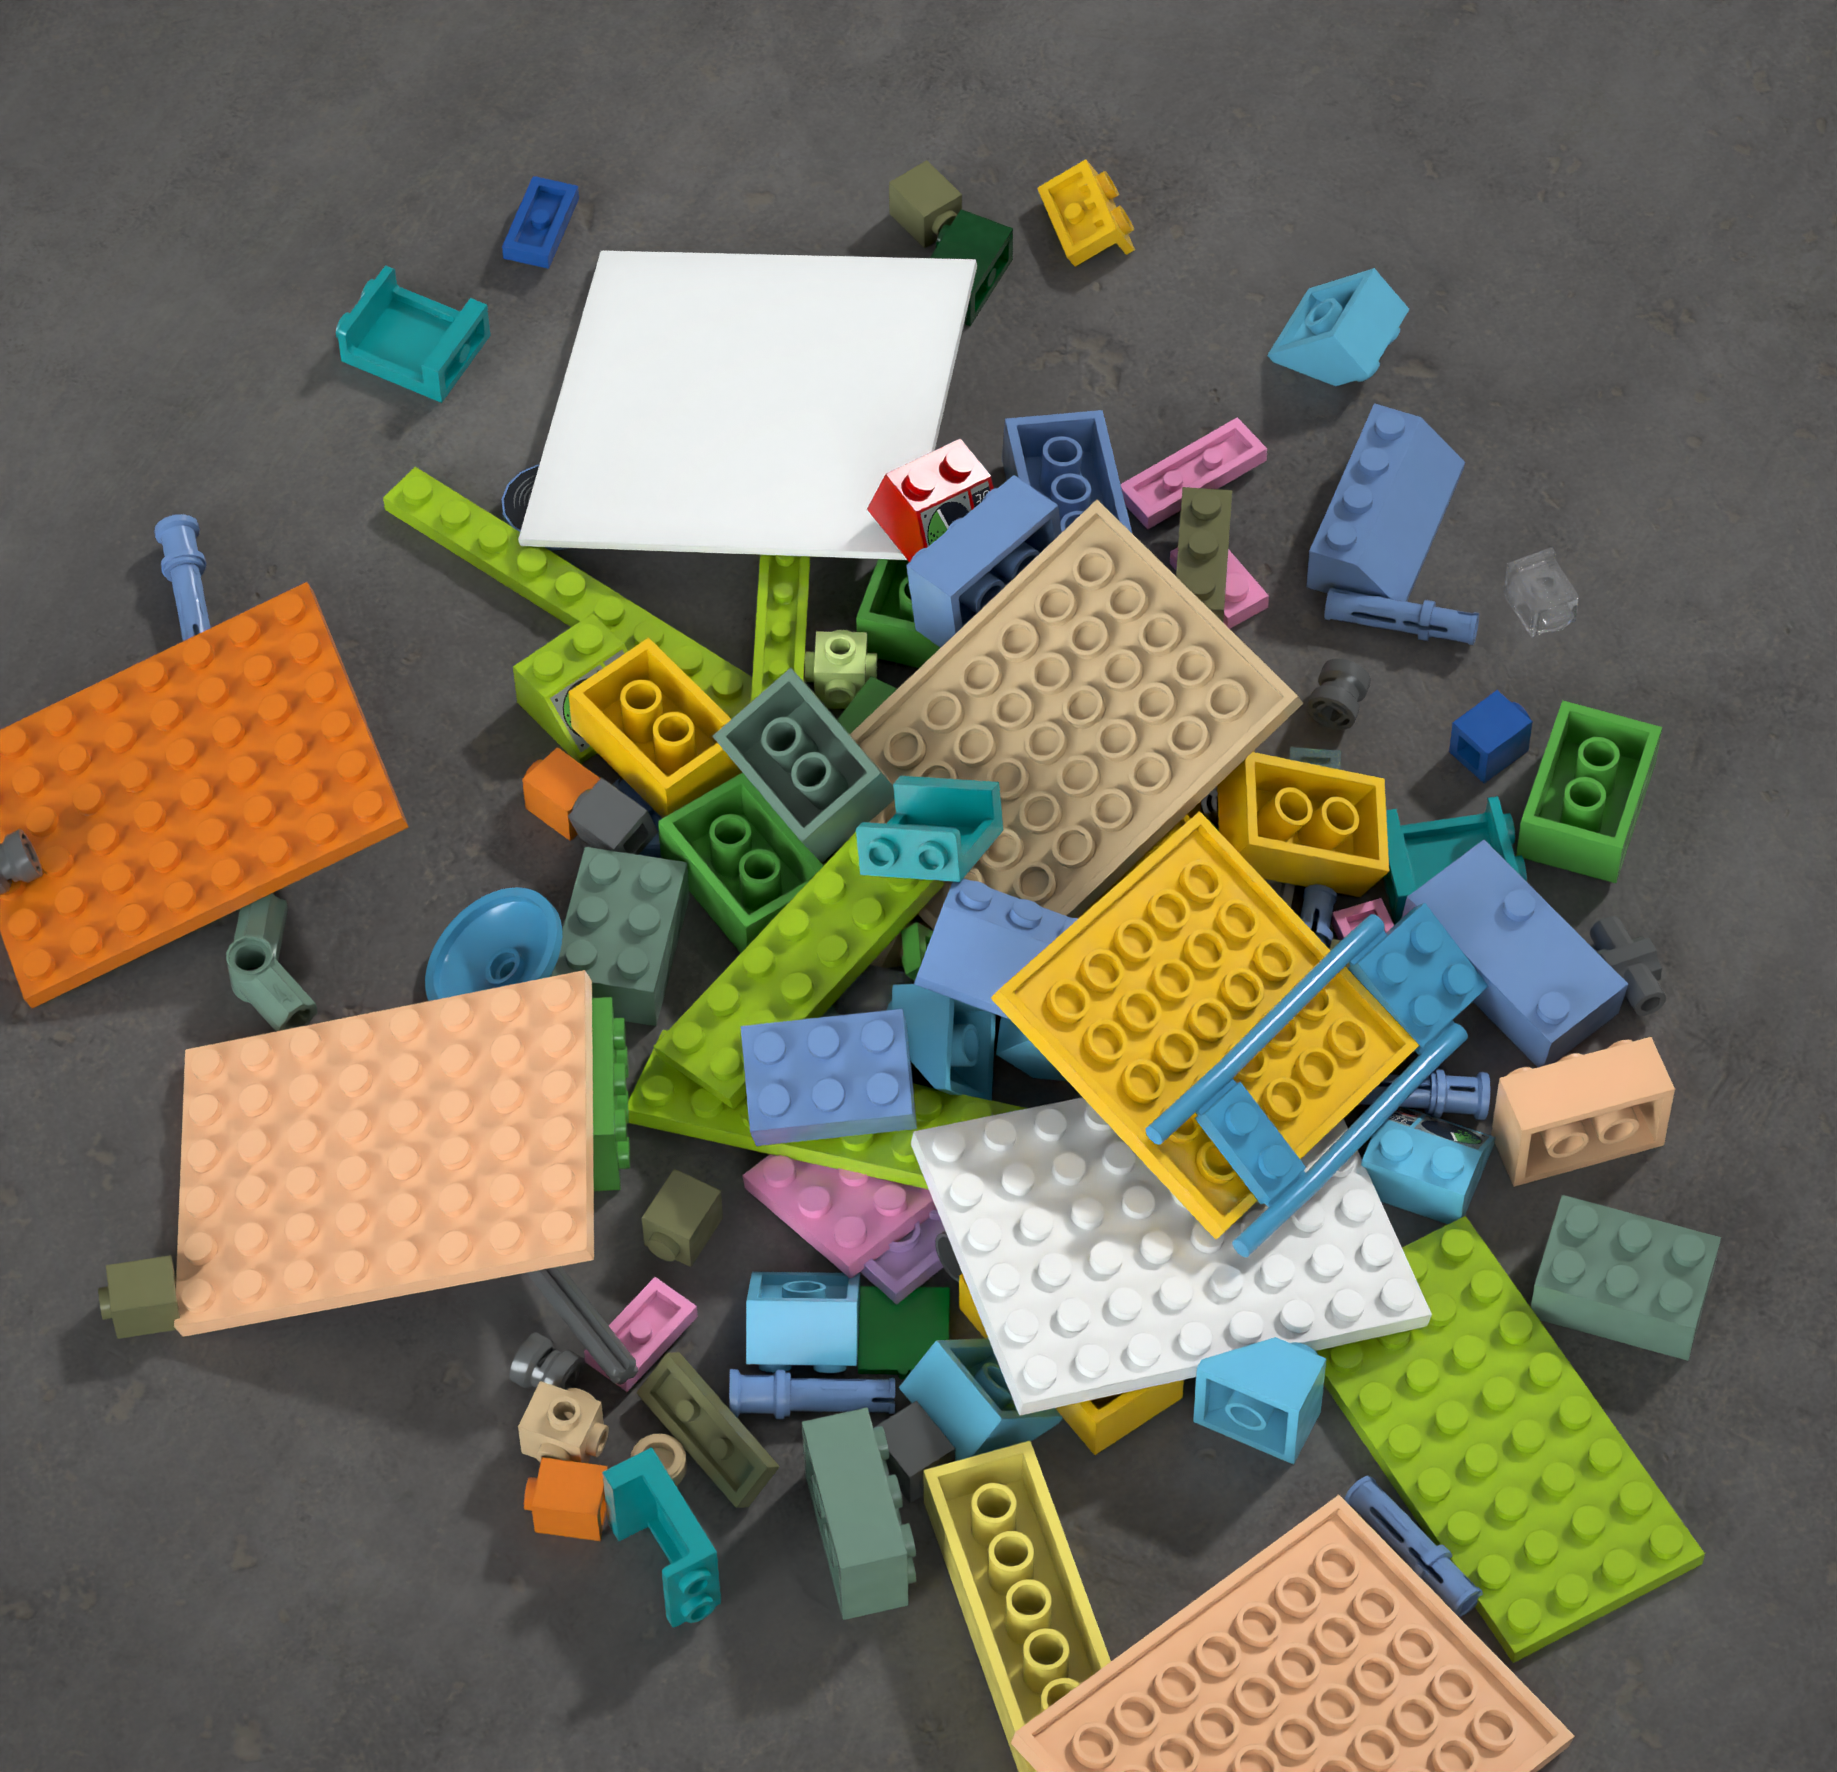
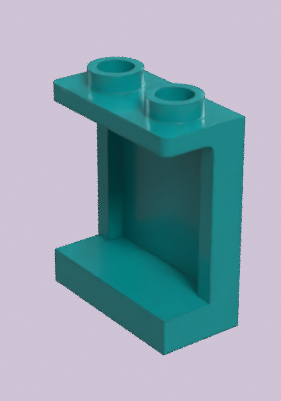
M384 266L375 279H370L366 283L361 299L350 313L346 312L340 318L336 328V338L339 342L342 362L441 403L491 336L487 304L470 298L463 309L458 311L400 287L397 284L395 269L389 266Z
M900 776L893 783L896 809L894 816L887 824L862 822L856 828L860 875L961 882L1003 832L999 782Z
M1498 796L1487 798L1486 811L1482 814L1400 825L1397 809L1386 810L1389 872L1382 878L1394 925L1402 919L1406 899L1410 894L1482 840H1485L1527 882L1524 859L1522 855L1515 856L1512 844L1515 843L1513 818L1510 813L1503 814Z
M651 1447L602 1472L608 1525L618 1541L649 1527L671 1563L662 1569L666 1618L672 1627H677L686 1621L688 1623H695L706 1618L717 1605L721 1604L717 1551Z

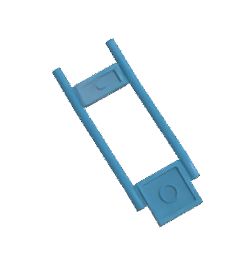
M1426 903L1414 907L1387 933L1384 931L1383 921L1378 916L1370 914L1342 939L1212 1069L1146 1128L1148 1138L1155 1144L1160 1145L1196 1113L1195 1120L1260 1204L1265 1203L1268 1209L1232 1242L1235 1251L1239 1255L1248 1257L1317 1193L1418 1086L1468 1039L1466 1030L1461 1025L1454 1023L1453 1019L1477 998L1488 985ZM1349 963L1348 970L1419 1044L1414 1050L1419 1056L1305 1173L1306 1166L1243 1084L1241 1082L1236 1083L1233 1078Z

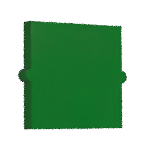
M860 1286L858 1374L898 1375L900 1379H906L936 1340H949L950 1288L918 1287L896 1305L878 1287Z

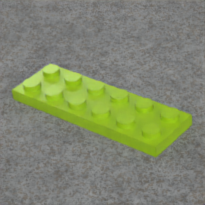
M855 832L653 1046L658 1057L734 1110L747 1096L741 1026L820 1018L945 885L944 881L860 875Z

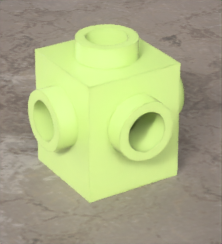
M836 630L833 632L816 631L815 652H805V682H814L815 695L827 709H846L870 676L877 679V653H867V632H851L848 630Z

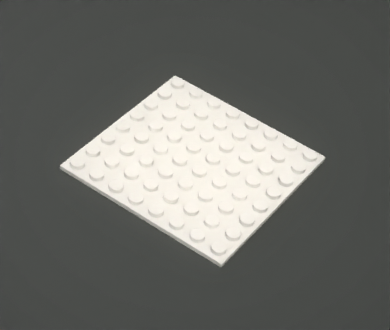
M601 251L518 538L520 546L907 560L868 512L867 507L886 473L935 451L976 274V259Z

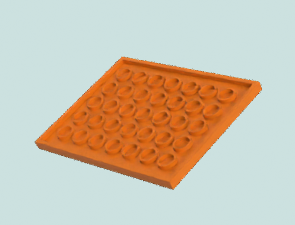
M308 582L0 730V843H3L7 834L18 829L23 830L36 851L43 872L42 877L28 883L22 880L18 882L12 880L9 892L0 895V932L23 998L32 1009L409 828L315 593Z

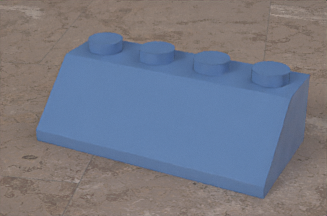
M1374 403L1309 550L1307 588L1328 594L1330 587H1333L1337 590L1408 601L1465 465L1464 460L1421 417Z
M964 878L961 882L953 881L914 984L1009 1019L992 1001L991 997L1079 918H1071L1051 911L1033 901L1013 897L989 888L984 883L978 881H970Z

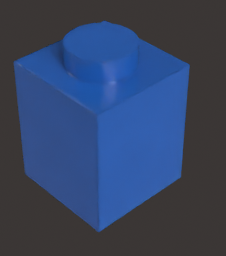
M1496 690L1452 722L1449 753L1485 784L1529 751L1533 721L1520 704L1510 702Z

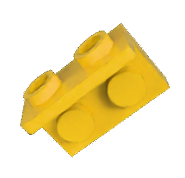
M1085 159L1037 188L1066 257L1075 267L1115 243L1118 244L1126 255L1135 250L1128 235L1134 231V227L1125 210L1120 205L1116 207L1113 199L1119 196V193L1106 171L1098 174Z

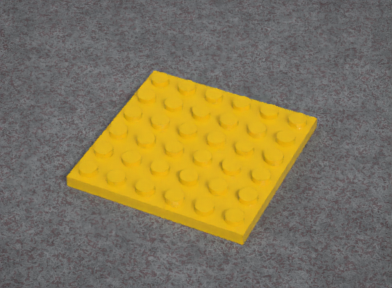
M1199 811L1005 983L991 999L1216 1240L1258 1200L1195 1120L1196 1113L1160 1145L1155 1144L1148 1138L1146 1128L1212 1069L1331 950ZM1345 966L1233 1079L1236 1083L1241 1082L1299 1159H1301L1402 1063L1419 1044Z

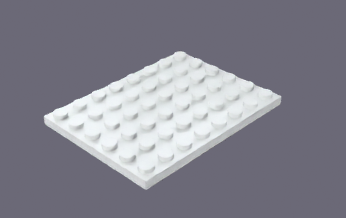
M1083 1097L913 1132L911 1140L912 1149L1019 1416L1196 1377L1197 1367L1202 1359L1274 1337L1288 1343H1302L1317 1351L1426 1327L1432 1316L1366 1168L1361 1166L1362 1159L1358 1150L1317 1193L1248 1257H1243L1235 1251L1232 1242L1268 1209L1265 1203L1260 1204L1257 1201L1215 1240ZM1344 1119L1300 1159L1306 1166L1305 1173L1346 1132L1348 1128Z

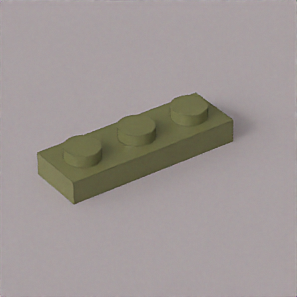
M1182 487L1176 577L1223 622L1232 490Z
M680 1352L666 1353L637 1391L638 1396L682 1444L685 1450L736 1508L749 1507L780 1466Z

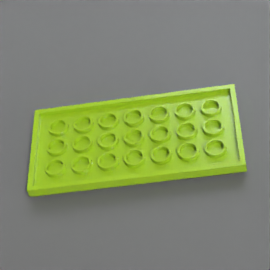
M1466 1216L1402 1247L1432 1313L1426 1327L1316 1351L1319 1356L1326 1358L1325 1387L1424 1533L1436 1546L1444 1545L1452 1553L1450 1560L1476 1587L1483 1591V1595L1477 1599L1475 1608L1513 1663L1703 1564L1704 1551Z

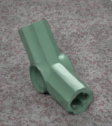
M272 893L240 908L234 942L229 945L226 952V961L232 990L235 995L242 1001L251 1003L275 1031L309 1025L312 1018L317 1014V1006L278 962L287 919L288 904L286 900L280 899ZM258 967L256 970L246 971L247 969Z

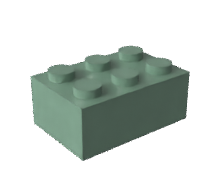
M792 668L788 669L712 736L798 839L822 863L847 842L862 822H870L895 800L893 784Z
M585 847L562 930L563 937L559 958L552 976L585 970L592 980V998L612 997L614 1018H624L627 1022L657 1026L690 898L687 862Z
M1562 1195L1535 1281L1531 1309L1541 1321L1689 1361L1714 1273L1721 1237Z
M868 1407L803 1421L805 1478L842 1619L846 1620L908 1606V1584L916 1582V1572L912 1557H916V1550L909 1523L902 1524L899 1508H902L903 1504L897 1477L895 1474L889 1475L886 1459H889V1450L883 1427L873 1428Z

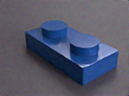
M533 176L502 245L503 259L549 269L579 200L578 186Z

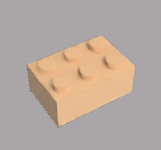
M1652 1037L1637 1041L1621 1040L1604 1050L1585 1055L1580 1053L1570 1054L1561 1058L1556 1063L1534 1069L1530 1067L1518 1068L1507 1076L1499 1078L1491 1135L1495 1137V1145L1513 1187L1664 1146L1675 1088Z

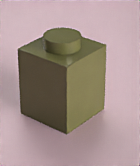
M927 160L889 182V214L923 248L936 242L943 226L946 224L951 225L962 209V194Z
M673 1169L642 1216L644 1245L654 1255L665 1261L677 1260L692 1267L723 1219L721 1190Z
M171 1255L106 1265L108 1286L98 1288L102 1319H113L117 1339L176 1330L174 1320L180 1318L176 1298V1274Z

